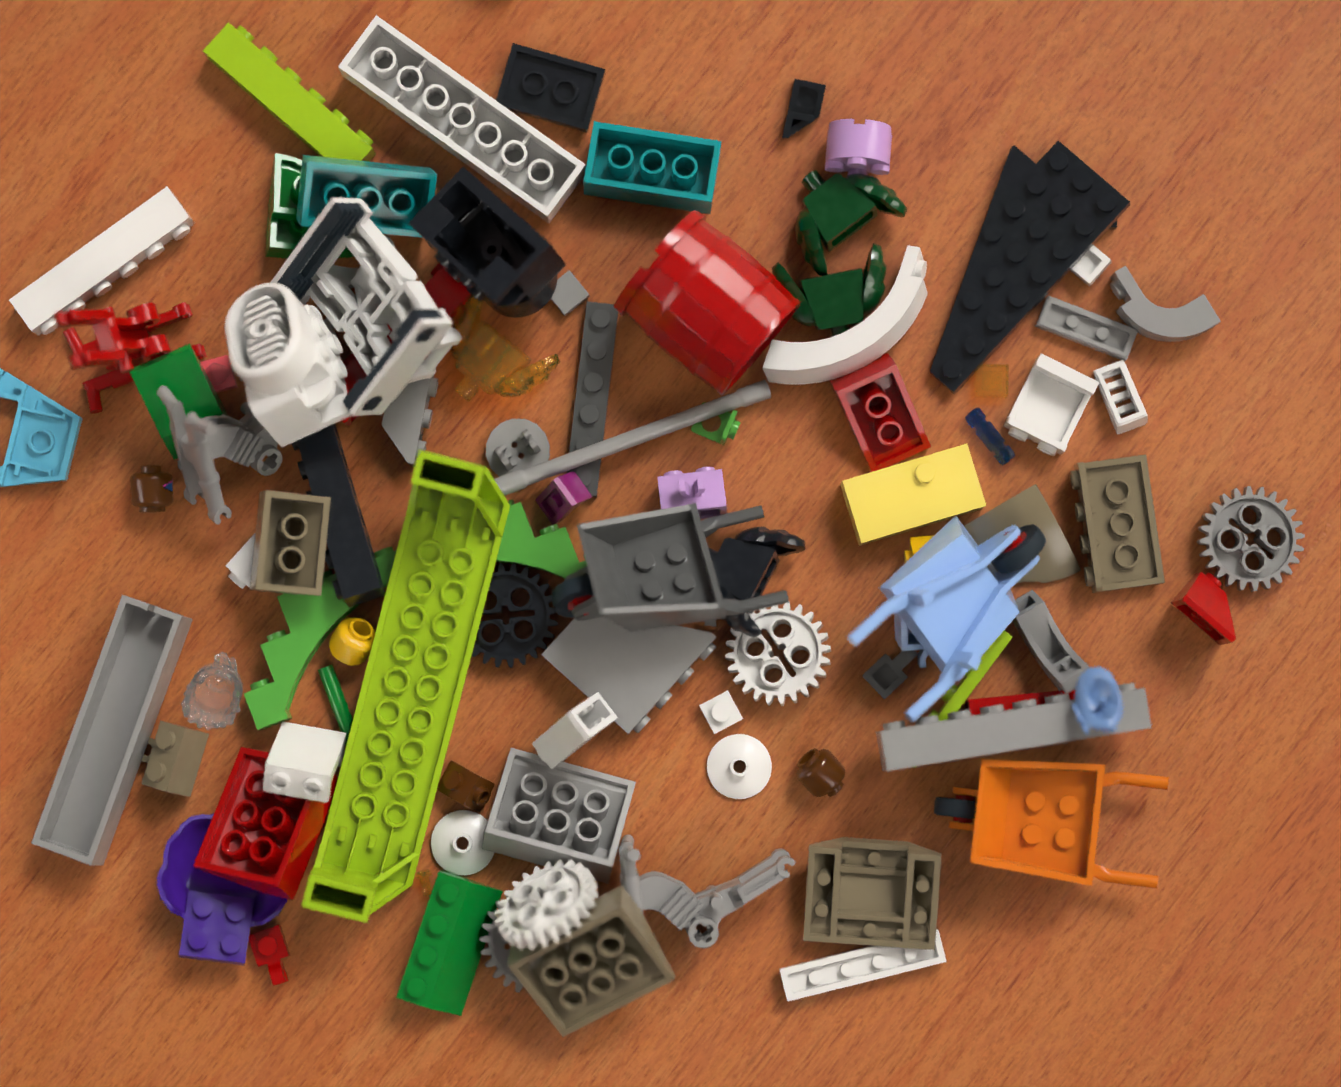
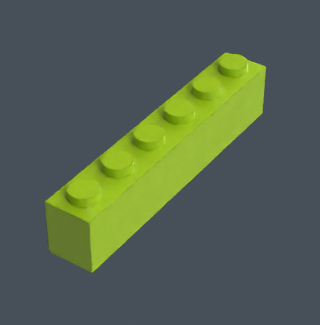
M228 22L205 47L203 52L213 64L320 157L370 162L376 155L371 147L374 142L360 129L355 133L349 128L347 124L350 121L339 110L335 108L331 112L323 105L326 100L316 90L311 88L307 91L299 84L302 79L289 67L285 70L275 63L278 58L265 46L261 49L256 47L252 43L254 37L241 25L236 29Z

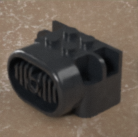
M464 167L408 223L437 253L434 258L456 282H461L478 302L484 300L493 310L507 317H526L541 310L550 301L555 292L557 274L566 266L551 243Z

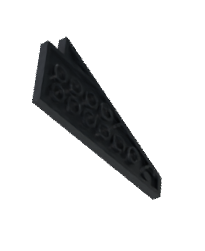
M1057 141L1037 163L1033 162L1015 145L1009 151L930 370L931 374L954 395L1130 206L1129 200L1060 141Z

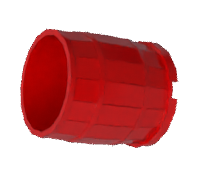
M694 210L680 221L656 247L654 252L659 256L649 269H644L641 266L620 293L613 307L622 317L627 314L644 331L648 338L687 369L689 373L701 379L723 396L770 345L772 339H775L794 315L801 302L753 256L736 244L730 237L725 236L705 222L706 215Z

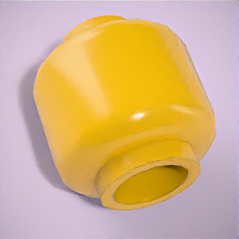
M356 617L346 618L340 622L329 639L330 651L343 664L350 666L359 665L367 659L371 652L375 631L372 625L365 619Z

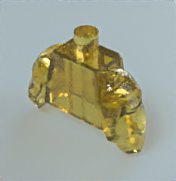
M470 295L465 304L459 307L456 322L451 326L458 330L462 336L459 344L453 345L450 350L453 357L457 360L455 367L465 375L455 388V391L467 401H470L480 388L489 395L497 393L501 397H518L528 394L535 386L548 380L550 373L560 363L558 354L545 357L527 366L532 361L528 355L489 323L479 321L483 300L478 302Z

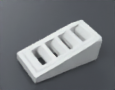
M1124 360L1093 371L1096 381L1099 382L1098 387L1116 433L1121 434L1145 425L1148 415ZM1121 373V379L1108 384L1105 383L1104 379ZM1126 386L1127 390L1111 396L1110 391ZM1131 399V403L1116 408V403ZM1133 411L1136 412L1135 414L1129 415L1124 418L1120 417Z

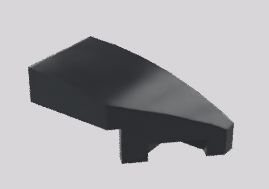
M800 79L794 80L783 138H789L820 117L826 85Z

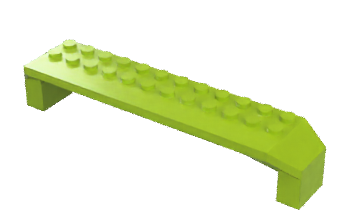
M423 449L418 452L411 479L413 484L407 512L327 823L314 867L309 875L301 906L367 923L370 914L413 884L510 509L508 500L486 466Z

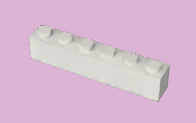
M165 187L13 296L9 301L33 333L38 336L41 333L47 335L58 327L54 317L55 313L61 311L63 314L72 308L83 310L86 307L85 302L94 295L100 297L112 288V282L121 276L126 278L132 275L139 268L137 264L147 257L148 259H153L160 255L165 249L164 245L172 239L177 241L185 237L191 231L190 226L195 224V222L168 187Z

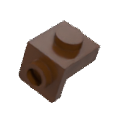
M451 760L438 783L437 790L460 804L480 812L489 801L495 784Z

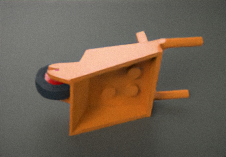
M982 759L978 790L953 787L952 793L961 795H955V799L936 797L934 814L953 817V821H957H949L948 828L974 831L970 863L1092 886L1093 877L1107 883L1157 889L1158 875L1110 870L1095 864L1103 787L1121 784L1167 790L1169 777L1123 771L1104 773L1105 765Z

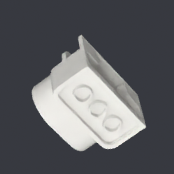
M265 283L243 293L233 303L227 313L225 335L230 364L235 373L245 383L248 404L259 423L281 447H284L352 416L342 402L347 396L344 378L348 374L340 358V353L343 352L342 345L336 336L335 328L328 319L322 320V315L315 306L302 305L293 292L282 284Z

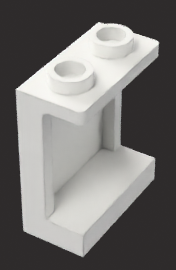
M1041 353L1037 357L1003 426L1010 429L1008 432L1010 436L1023 442L1028 438L1038 443L1037 449L1048 455L1055 456L1056 453L1061 455L1065 452L1071 435L1099 382Z
M282 722L265 764L263 790L275 794L328 802L333 776L337 766L341 767L344 757L347 733Z

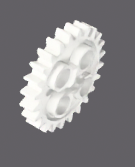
M789 602L784 604L783 609L778 608V605L768 610L766 608L760 609V613L757 614L754 611L752 614L748 612L760 631L763 629L767 630L778 649L783 650L785 659L796 672L794 677L789 675L777 656L772 657L774 655L772 648L762 634L754 638L742 632L734 631L732 628L730 629L731 634L736 637V640L726 641V645L734 649V652L725 654L726 660L735 661V663L728 667L729 673L739 672L734 679V683L738 685L745 682L746 684L742 690L743 693L746 695L754 690V700L756 702L765 695L766 703L769 706L773 702L774 697L778 698L781 706H784L785 698L790 696L794 703H797V693L801 692L808 698L809 692L807 687L809 685L817 689L819 688V684L815 679L816 676L823 678L827 676L826 672L821 669V666L831 664L830 659L823 656V654L831 652V646L822 645L821 643L829 638L828 634H818V631L823 627L822 622L818 621L812 624L813 612L811 611L803 616V607L800 604L794 611L791 610ZM780 624H787L791 627V632L787 637L779 638L774 635L775 628ZM753 642H760L764 645V651L758 656H751L747 653L748 646ZM798 650H805L810 654V657L806 663L796 664L792 661L793 654ZM772 668H778L783 672L782 678L775 683L768 682L765 679L767 671Z
M559 859L555 866H552L550 861H548L544 869L540 870L538 866H535L533 874L523 873V881H513L512 884L515 888L504 891L507 899L497 903L501 909L495 911V915L498 918L495 920V924L504 940L508 941L512 947L517 945L520 950L525 948L526 945H528L530 950H534L538 943L543 948H546L548 941L552 939L557 944L559 943L560 935L564 934L569 937L571 935L570 928H580L579 920L590 917L587 909L596 906L593 899L598 897V893L595 890L598 888V885L587 867L584 868L581 862L575 864L570 859L564 864L562 859Z

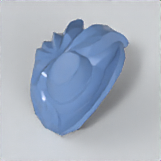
M1102 667L1088 668L1080 675L1075 688V701L1072 708L1077 722L1081 724L1082 730L1086 735L1089 734L1091 728L1096 731L1100 730L1104 734L1117 731V725L1123 715V701L1118 684L1111 672Z

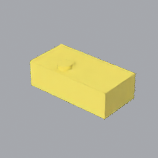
M968 444L843 480L840 484L859 546L955 516L974 512L986 506Z

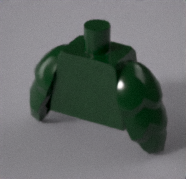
M814 170L802 180V184L810 194L802 200L804 209L799 212L796 220V241L801 246L804 260L811 264L814 271L819 276L828 275L821 241L827 251L831 252L877 217V210L903 218L907 207L897 197L893 189L882 185L873 176L849 174L844 178L841 174L837 173L825 181Z
M873 243L869 251L864 274L861 268L802 279L799 280L800 290L779 262L772 267V273L801 302L792 318L802 325L808 327L815 326L817 330L830 328L833 337L849 330V324L862 322L863 316L869 315L876 309L885 291L884 279L887 266L883 261L882 247Z

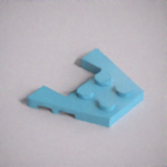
M0 368V398L18 402L4 464L0 466V487L67 481L83 418Z

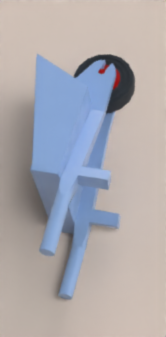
M957 516L953 517L879 587L888 600L847 636L848 640L854 646H857L890 615L898 613L942 672L939 680L904 713L909 721L914 723L956 681L959 682L969 669L977 670L983 653L1020 613L1010 588L1040 560L1038 554L1044 548L1046 538L1036 525H1025L1021 528L1011 525L982 544L977 545Z

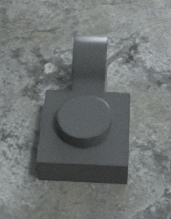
M914 650L901 651L891 660L885 653L862 676L885 700L908 678L902 669L918 654Z

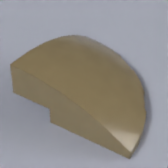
M1036 484L964 526L977 545L982 544L1011 525L1021 528L1025 525L1034 524L1040 528L1046 538V544L1038 554L1040 560L1017 583H1047L1069 577L1081 571L1057 520Z

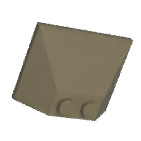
M840 837L809 844L803 941L935 950L941 853L908 841Z

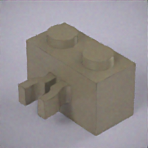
M160 721L155 739L149 738L148 744L152 746L151 754L149 756L143 755L142 762L148 763L142 784L164 792L191 797L209 734L189 727Z

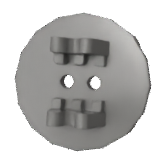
M510 419L500 423L491 432L486 443V457L490 468L500 477L549 461L550 444L545 432L536 423L526 419ZM516 442L518 444L517 447L513 448L512 443ZM523 453L524 458L520 459L518 455Z

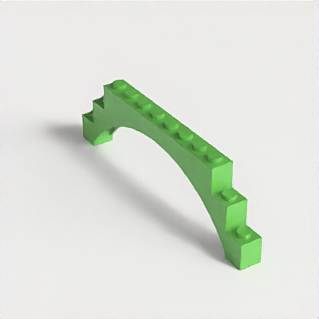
M513 499L508 500L510 509L496 562L516 563L517 565L543 570L564 579L587 566L586 560L579 563L566 527L559 529L558 524L548 526L539 531L541 536L535 538L522 503L515 504ZM392 546L374 553L384 588L388 586L397 551H394ZM332 570L323 572L321 596L282 594L277 596L291 633L286 635L285 630L273 633L266 637L268 642L260 645L274 682L270 683L268 678L257 681L250 685L251 691L244 693L257 730H264L292 719L289 710L298 684L309 662L337 625L360 605L349 607L343 598L338 600L332 581L337 580V576L332 573Z

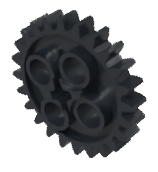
M499 563L498 572H493L488 592L496 595L497 604L491 610H483L482 615L501 614L504 607H508L510 612L534 610L535 615L512 617L507 625H505L502 619L480 621L472 656L476 657L481 652L484 653V664H487L493 657L495 658L497 668H500L503 660H507L509 668H513L514 659L517 658L523 665H526L525 655L530 654L533 658L537 659L538 655L535 649L537 647L545 650L548 648L543 639L545 637L554 639L555 637L548 629L549 626H558L559 623L550 619V615L557 612L554 607H549V603L552 602V595L545 596L544 594L550 586L548 583L541 586L537 585L541 577L539 574L531 579L528 578V567H525L521 574L517 573L516 563L512 564L510 571H505L504 565ZM518 589H525L530 595L529 602L522 607H517L512 602V595ZM522 621L530 622L533 627V633L527 639H520L515 634V627ZM491 624L497 625L500 628L499 639L492 643L486 642L483 638V630Z

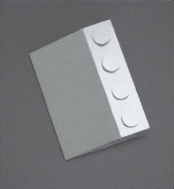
M510 748L486 826L482 849L545 866L548 861H550L552 866H555L559 859H562L564 864L572 859L575 864L581 862L584 868L587 867L594 880L608 884L636 782L566 762H561L551 770L547 763L543 762L537 754Z

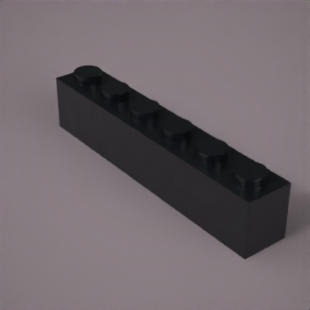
M334 423L293 442L292 446L295 451L300 450L302 461L297 462L302 479H308L311 490L306 491V495L331 497L327 532L328 550L325 552V560L328 568H334L337 580L332 581L338 600L343 598L346 604L352 607L383 597L386 591L338 430Z

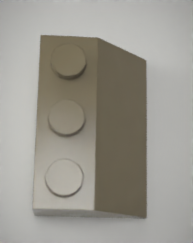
M269 490L259 493L250 590L321 596L331 497Z

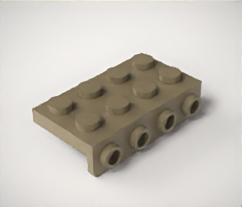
M1146 455L1076 463L1074 471H1070L1072 490H1078L1079 503H1075V515L1077 522H1082L1084 535H1079L1081 553L1087 554L1089 567H1084L1086 586H1091L1092 593L1165 583Z

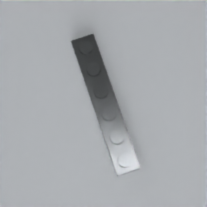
M587 301L569 453L604 440L618 321V311L614 309V304ZM601 459L567 471V473L574 471L591 496L597 497Z

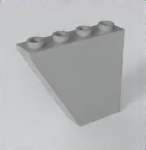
M603 616L585 621H577L574 618L541 655L588 698L599 692L618 717L615 722L628 734L632 730L639 733L651 720L647 716L648 712L654 706L661 709L672 697L668 690L676 682L682 685L693 674L694 670L690 666L698 657L704 661L713 652L716 646L712 642L716 639V636L711 632L678 625L629 632Z

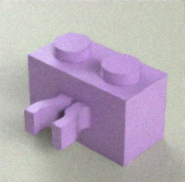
M701 467L696 472L684 474L682 471L675 470L664 473V476L657 477L661 509L696 503L700 519L727 513L722 469L715 470L714 467Z

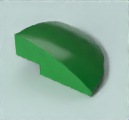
M278 153L274 155L265 257L288 259L310 227L300 226L296 220L302 160ZM346 247L338 258L354 256Z

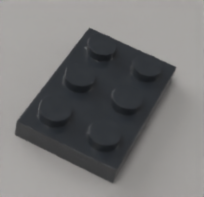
M513 43L496 101L510 111L588 133L606 71L603 68Z

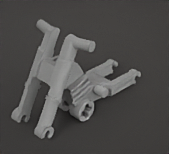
M161 386L157 390V395L166 406L170 418V430L179 459L178 467L182 471L186 485L184 498L192 505L197 502L195 499L197 494L205 499L208 517L218 525L221 522V514L229 519L232 516V512L224 503L219 484L220 476L215 469L213 459L226 457L247 467L250 465L261 475L268 476L275 473L282 463V454L277 449L278 443L255 418L248 402H244L241 405L240 410L245 416L240 420L225 414L199 418L194 412H190L186 417L183 404L175 398L167 386ZM267 455L268 458L263 462L262 459Z
M623 836L619 845L620 882L638 905L641 912L653 909L662 913L679 930H682L684 927L692 944L699 948L710 947L717 941L719 935L718 924L724 916L741 908L744 904L783 879L789 878L790 873L784 870V864L795 865V861L790 857L788 851L779 848L774 850L771 856L734 879L716 886L709 885L706 890L694 893L682 881L661 872L651 871L639 876L636 861L640 858V852L633 848V836ZM702 923L707 930L701 933L695 926Z

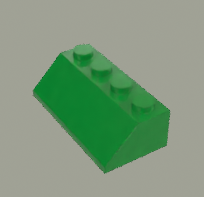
M444 870L438 872L396 998L428 1009L462 1015L482 956L480 951L484 949L486 944L480 941L479 937L486 936L489 932L481 927V924L492 923L493 920L487 915V912L495 913L497 911L495 902L500 901L503 890Z

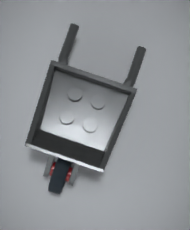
M696 503L578 524L577 529L587 566L567 576L564 582L559 584L552 592L553 607L558 615L576 618L577 621H585L603 616L629 632L704 621L705 626L716 627V619L789 603V598L786 590L740 601L722 598L706 537L719 528L764 518L763 508L760 505L713 516L701 521Z

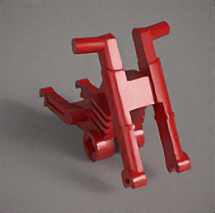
M183 302L172 307V310L159 314L155 303H145L129 309L126 312V318L116 317L113 307L92 310H75L72 308L66 313L62 314L60 311L54 314L58 327L92 325L96 340L83 344L74 327L62 332L73 352L68 357L72 369L86 366H105L106 370H114L82 383L87 393L91 414L103 411L100 391L110 387L116 389L134 382L130 374L134 367L171 352L165 334L149 337L148 333L192 317L193 314L189 304ZM199 343L192 346L199 360L207 357L203 345Z

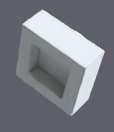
M1093 245L1074 265L1071 271L1090 287L1111 264V259Z
M728 690L699 705L714 734L743 719Z

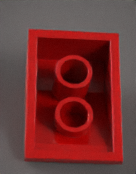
M888 352L851 374L829 380L871 472L887 468L931 447L897 365Z

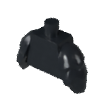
M763 526L744 530L737 534L734 539H724L719 551L709 548L722 598L740 601L761 596L779 563L778 556H787L804 551L806 549L805 540L796 535L789 534L786 530H769ZM748 613L721 618L734 631L742 632L754 638L762 634Z

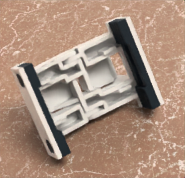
M331 198L270 283L282 284L289 288L302 305H305L312 298L338 332H345L344 339L367 374V377L364 380L359 379L342 402L352 416L381 415L400 395L408 383L432 378L436 373V366L453 345L459 344L462 336L458 330L450 327L453 324L444 309L436 307L422 282L415 281L417 279L416 272L394 248V242L389 237L383 235L370 220L373 212L365 202L357 198ZM347 247L361 266L359 268H348L333 264ZM350 288H355L356 295L352 292ZM386 324H389V326H390L391 329L393 330L391 333H390V330H389V328H388V326H387ZM389 333H390V335H389L390 338L393 340V343H392V344L390 343V341H389L388 338H387V335H388Z

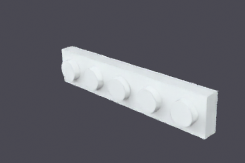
M936 929L935 950L867 946L779 968L788 1002L947 961L939 930Z

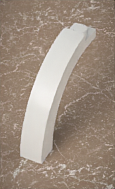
M907 246L898 276L888 296L870 316L858 325L841 334L818 341L785 342L772 339L763 365L768 382L802 385L833 380L867 366L892 348L913 324L928 294L924 282L927 261H924L920 247Z

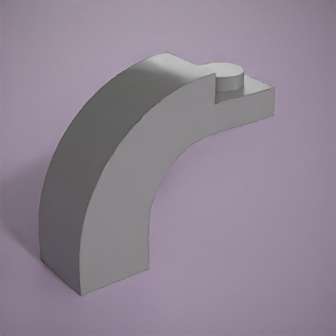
M1126 266L1114 272L1110 277L1112 280L1110 287L1114 295L1119 300L1123 299L1125 301V304L1116 310L1117 314L1129 327L1137 329V333L1147 338L1164 342L1184 341L1203 334L1221 322L1204 294L1182 307L1163 308L1153 304L1145 297Z
M1031 590L1015 600L1020 613L1013 619V623L1047 677L1059 691L1063 690L1067 694L1075 690L1080 675L1090 667L1068 644L1053 620L1045 602Z

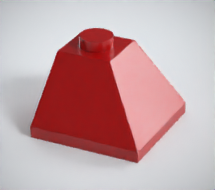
M1199 572L1189 580L1170 603L1218 645L1232 643L1236 639L1227 595L1220 588L1222 583L1209 572L1206 574Z

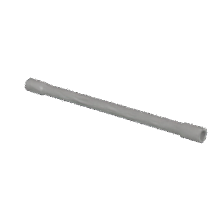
M766 380L740 388L734 393L530 468L495 478V481L504 496L514 493L541 480L734 409L747 407L771 398L769 386Z

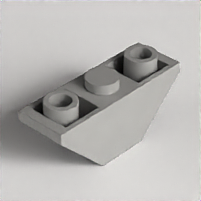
M434 376L429 379L408 383L400 395L386 408L383 415L382 427L404 459L412 467H415L419 450H426L427 442L422 441L424 428L429 429L432 421L433 410L428 409L430 397H436L439 378H434Z

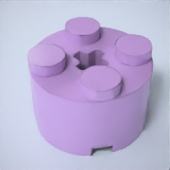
M840 119L830 122L827 131L825 170L828 172L846 171L848 175H867V173L877 175L889 174L892 142L891 126L880 121L865 119V124H854V119Z

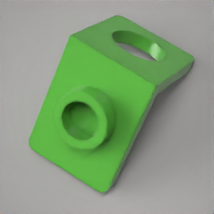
M733 410L732 413L726 412L718 415L721 425L714 432L706 431L702 426V422L694 424L691 431L725 445L727 438L734 440L741 422L735 420L738 411Z

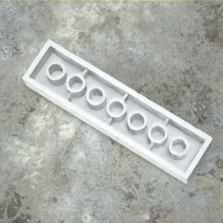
M377 15L338 66L343 77L547 223L552 221L585 176L586 164Z

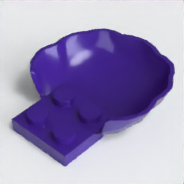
M214 813L191 816L168 839L163 853V864L157 876V887L162 901L172 913L184 918L179 957L245 965L250 927L264 925L276 917L283 909L287 899L265 894L196 869L193 865Z

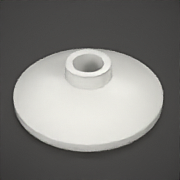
M734 734L721 739L715 744L708 756L707 773L710 782L718 792L729 798L746 799L758 794L766 786L771 776L772 763L766 747L759 740L749 735ZM738 760H742L746 764V769L742 773H737L733 769L734 763Z
M459 810L447 814L437 823L431 837V849L435 860L444 870L455 875L465 876L477 873L489 864L495 852L482 849L488 823L487 819L473 811ZM459 837L468 839L469 845L466 849L458 848L457 840Z

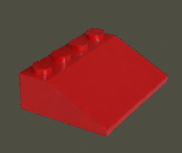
M241 747L193 866L196 869L262 893L294 900L332 803L338 777L335 774L333 776L328 802L265 792L263 790L265 764L270 753Z

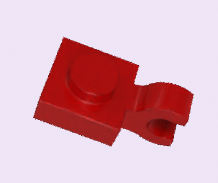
M281 925L249 935V942L257 966L268 965L273 986L289 981L282 959L291 955Z

